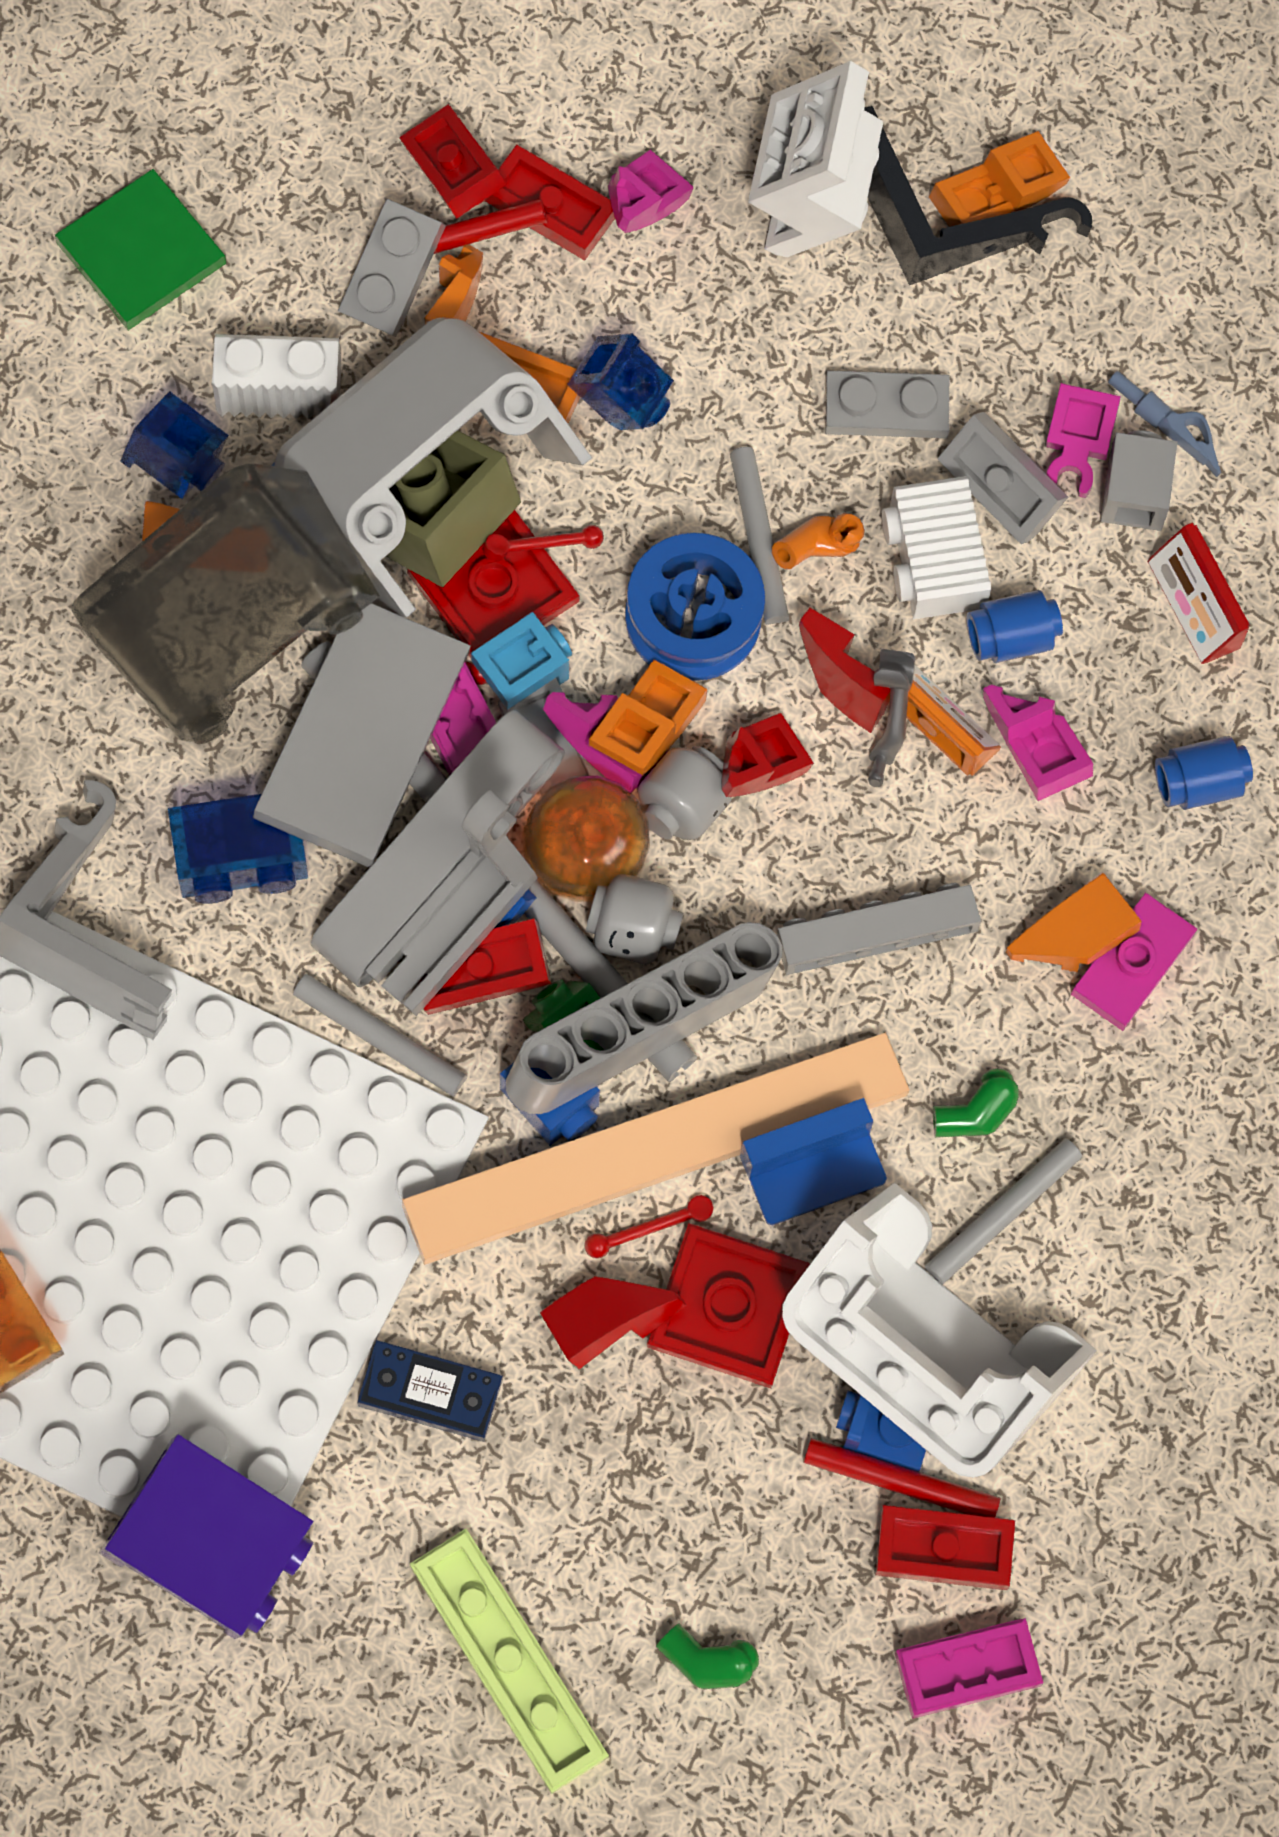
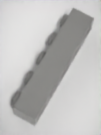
M951 883L939 887L935 893L921 895V892H911L900 896L898 901L883 904V901L880 900L871 901L860 906V910L845 913L843 909H836L826 912L821 916L822 918L812 921H806L805 918L792 919L785 922L783 927L778 928L777 936L782 944L781 958L785 973L790 975L978 932L981 918L971 884L960 887L958 883Z

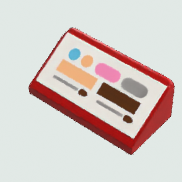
M1193 522L1183 526L1160 547L1147 562L1201 664H1206L1241 649L1250 624L1197 525H1194Z

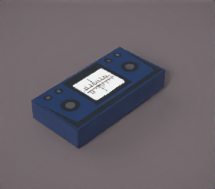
M376 1340L357 1404L358 1407L485 1442L502 1385L503 1375Z

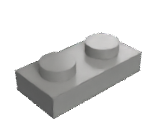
M386 199L338 311L396 337L405 321L446 225L390 199Z
M827 371L825 434L948 439L950 375Z
M985 412L974 414L938 457V460L955 478L968 477L971 494L1020 544L1027 543L1033 539L1068 499V496Z

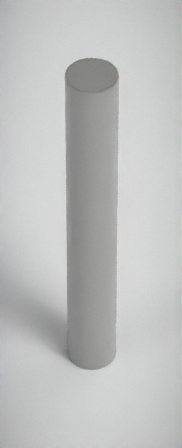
M740 447L730 453L751 558L758 568L764 584V621L766 625L789 621V614L779 566L772 555L774 543L755 452L752 447Z
M305 974L298 982L293 992L295 997L454 1097L466 1081V1074L310 975Z
M1068 1139L1061 1141L925 1265V1269L943 1285L1082 1158L1079 1149Z

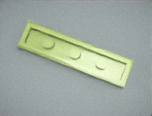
M464 1529L410 1563L413 1573L551 1794L609 1758L608 1753L467 1529Z

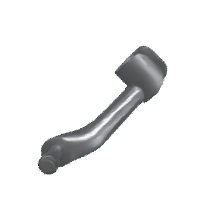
M881 649L880 666L874 674V685L890 688V706L886 730L869 755V759L874 761L872 772L869 774L868 782L873 787H880L883 784L886 764L891 765L894 762L906 736L908 692L911 689L915 671L916 657L913 653Z

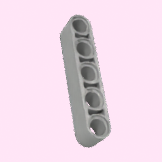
M512 710L504 715L327 916L312 937L311 946L357 987L367 985L372 980L365 972L367 967L471 851L469 838L462 828V823L473 805L487 791L491 790L510 806L507 811L516 818L557 770L564 758L565 751L518 710Z
M747 922L737 925L531 1035L524 1041L506 1079V1092L510 1101L518 1109L530 1114L550 1112L754 1001L763 993L781 960L782 944L778 936L770 928L760 923ZM738 958L750 961L755 967L743 964ZM687 985L700 988L705 995L693 992ZM635 1012L649 1015L655 1023L642 1020ZM583 1040H592L598 1043L604 1051L590 1048ZM530 1068H540L546 1071L552 1079H543L536 1076Z

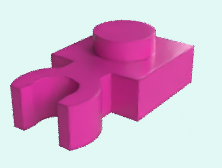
M1060 383L1046 448L1063 451L1062 456L1056 458L1047 470V476L1056 485L1060 474L1072 471L1081 478L1078 497L1086 498L1089 495L1093 485V471L1088 463V458L1092 457L1106 461L1121 396Z

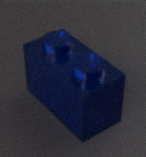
M262 794L168 808L182 898L195 896V901L202 904L226 901L233 896V890L258 887L261 893L277 894L295 888L296 880L308 879L303 839L253 818L254 810Z

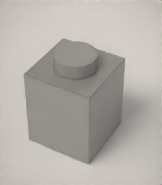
M1144 430L1132 431L1128 434L1116 432L1109 454L1101 522L1162 531L1170 507L1178 441L1165 440L1154 432Z

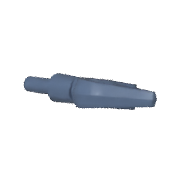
M1119 371L1113 374L1108 383L1137 406L1134 413L1156 429L1159 428L1172 441H1178V446L1199 463L1206 465L1216 478L1221 474L1213 446L1211 430L1206 418L1201 413L1192 411L1178 414L1172 411L1153 391L1145 394ZM1187 426H1197L1203 435L1205 443L1203 441H1196L1187 429Z

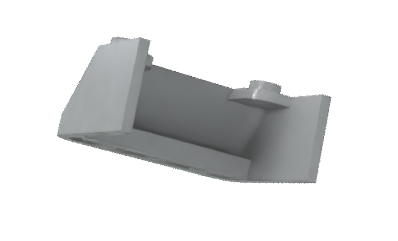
M442 317L433 319L425 324L290 438L280 448L275 460V475L278 483L363 597L369 603L403 617L410 616L416 608L381 563V560L400 543L406 528L404 511L389 488L478 412H481L487 422L500 433L514 436L527 434L545 459L583 466L592 458L538 381L470 324L460 319Z

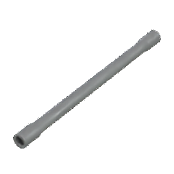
M329 641L315 647L301 664L302 668L314 681L332 646ZM423 753L410 785L427 803L447 778ZM536 880L529 890L537 898L525 911L526 917L529 920L535 918L541 934L584 982L590 983L600 998L627 985L626 980ZM635 1012L642 1020L655 1023L649 1015ZM680 1040L647 1059L668 1082H671L679 1076L677 1071L681 1067L686 1070L696 1061L697 1056L683 1040Z

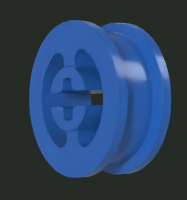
M685 533L666 538L646 551L638 560L631 573L625 610V622L629 639L636 652L649 665L653 660H656L692 681L707 680L724 675L741 664L751 653L757 642L765 606L763 580L751 558L742 549L726 539L704 533ZM698 574L709 576V580L706 585L704 604H701L697 610L692 638L681 637L686 608H689L696 593ZM722 584L730 590L735 599H729L725 596ZM658 613L666 618L669 630L658 621L654 614Z

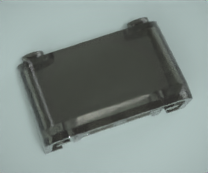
M253 463L235 467L215 479L74 600L71 610L84 634L179 740L205 744L218 738L228 728L227 720L233 713V706L227 698L230 693L307 630H328L330 634H339L351 629L363 618L362 610L380 595L308 472Z

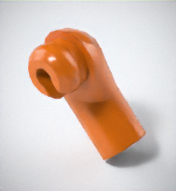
M843 513L836 518L830 516L813 517L773 544V558L781 568L792 569L810 556L844 557L853 553L859 547L865 533L864 525L857 516L851 513Z

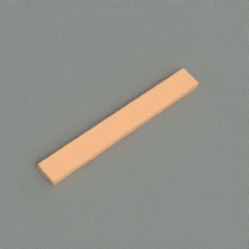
M885 1032L402 1199V1208L423 1264L426 1265L740 1155L742 1143L745 1140L862 1098L865 1099L870 1110L906 1097L910 1090Z

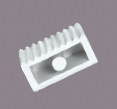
M215 334L212 385L216 411L222 417L227 412H230L234 417L240 412L246 417L254 412L259 418L264 413L270 418L278 413L283 419L289 414L295 419L301 414L307 419L311 418L314 414L318 416L340 397L341 354L339 338Z
M962 476L894 487L890 507L882 509V525L887 545L898 544L902 564L894 565L893 568L894 584L899 602L910 601L913 619L980 609V604L987 602L989 599L991 581L989 580L986 567V558L981 544V535L976 521V512L974 511L968 477Z

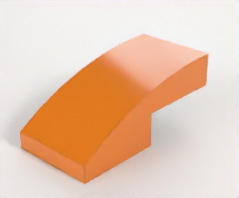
M1037 131L990 150L984 164L935 183L929 198L947 225L951 227L1025 210L1065 186L1070 176L1040 132Z
M653 660L630 694L622 693L589 738V746L643 776L670 749L697 715L706 701L708 689L662 663Z

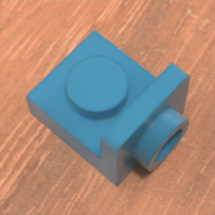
M532 612L471 653V661L508 710L555 678L559 685L569 679L568 658L572 656V651L562 633L553 624L545 628Z

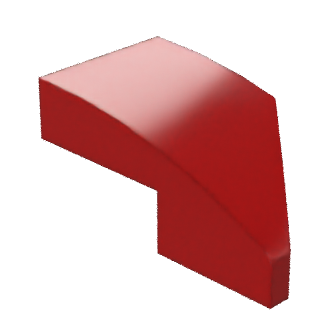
M809 607L800 619L799 628L820 692L849 719L869 733H872L885 714L890 700V688L875 686V671L848 655L855 634Z
M782 713L744 728L739 727L726 740L721 790L726 797L743 796L782 785L802 776L812 767L814 762Z
M594 1276L542 1310L540 1314L567 1360L578 1369H581L630 1330L643 1339L687 1305L674 1291Z

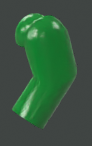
M999 1068L990 1069L985 1072L981 1077L983 1084L968 1104L933 1106L934 1137L986 1136L994 1133L1016 1107L1019 1098L1018 1085L1015 1083L1010 1072Z
M680 1623L675 1625L656 1645V1648L694 1686L704 1690L739 1687L750 1680L752 1673L759 1665L758 1652L748 1641L734 1640L731 1645L703 1647Z

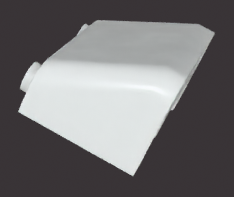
M893 1183L841 1223L788 1293L783 1304V1320L786 1329L797 1342L948 1469L960 1476L972 1478L982 1476L993 1469L1079 1374L1097 1350L1069 1327L1050 1321L1036 1324L1014 1345L916 1263L932 1238V1223L922 1205L896 1183Z

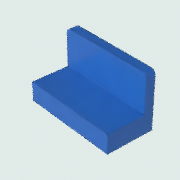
M864 1098L743 1141L740 1158L768 1225L784 1222L880 1187L886 1183L885 1171L870 1137L874 1121Z

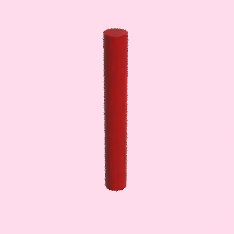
M541 199L446 225L434 254L547 223L543 202Z
M814 1438L810 1440L803 1462L967 1515L995 1518L1001 1500L1000 1497Z

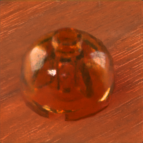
M598 775L571 776L550 786L530 808L522 831L524 857L535 871L538 879L543 883V886L553 895L574 902H593L597 887L608 886L610 881L619 874L637 877L643 869L650 849L649 822L639 800L620 783Z

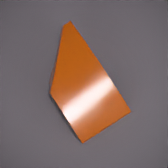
M468 244L463 247L457 258L450 254L442 257L439 263V282L446 287V290L425 316V324L433 319L442 317L460 319L466 322L480 283L483 252Z
M1102 873L1029 927L1006 948V953L1011 960L1024 962V959L1057 964L1062 965V970L1078 972L1080 963L1089 965L1139 932L1142 921L1106 875Z

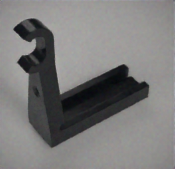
M873 106L864 108L865 111L878 118ZM882 127L878 145L879 158L873 169L868 200L909 286L1024 243H1028L1036 253L1041 254L1049 235L1042 225L1061 218L1073 220L1077 226V233L1088 237L1093 223L1092 215L1085 204L1070 197L1059 198L1017 212L942 228L939 234L940 238L936 237Z

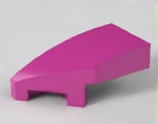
M652 150L647 151L625 167L619 166L608 184L615 220L618 228L624 233L640 230L672 214L689 200L694 189L688 181Z
M989 685L983 688L985 704L1037 801L1093 777V762L1064 716L1055 714V700L1039 697L1036 703L1004 695L1003 687Z
M552 692L549 694L543 710L559 732L596 770L627 794L634 791L658 764L657 762L642 776L589 746V738L617 701V695H601L599 703H579L568 700L564 692Z

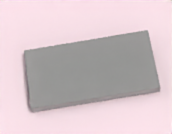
M354 597L258 801L253 818L370 868L378 855L468 657L471 646L358 597Z

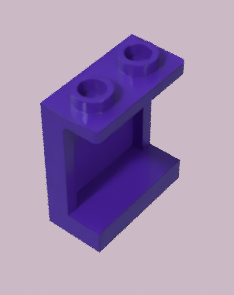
M177 1434L166 1446L99 1551V1554L119 1567L124 1565L224 1628L223 1632L236 1639L242 1637L247 1628L254 1633H258L278 1601L269 1592L282 1571L293 1576L306 1558L314 1542L305 1537L314 1521Z

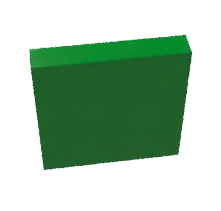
M154 169L55 234L57 245L128 331L226 264L224 253Z

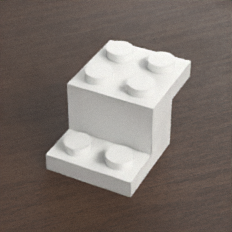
M848 61L771 95L748 203L771 215L764 249L774 255L790 257L860 230L862 222L866 217L868 211L867 197L871 178L879 158L878 145L883 121L864 110V93L869 71L852 61Z

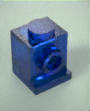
M633 333L598 336L567 384L608 424L619 430L644 429L645 427L648 428L657 424L670 408V400L665 394L674 382L638 346L640 340Z
M169 391L134 428L120 462L129 469L136 464L183 499L193 487H196L202 493L206 492L218 478L225 466V463L219 459V455L229 435Z

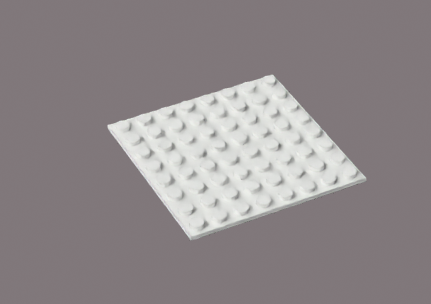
M52 911L47 919L48 922L171 988L172 992L170 998L163 1006V1013L168 1015L167 1022L155 1039L152 1040L0 956V1458L122 1517L170 1440L179 1434L292 1506L420 1255L402 1208V1199L457 1181L489 1117Z

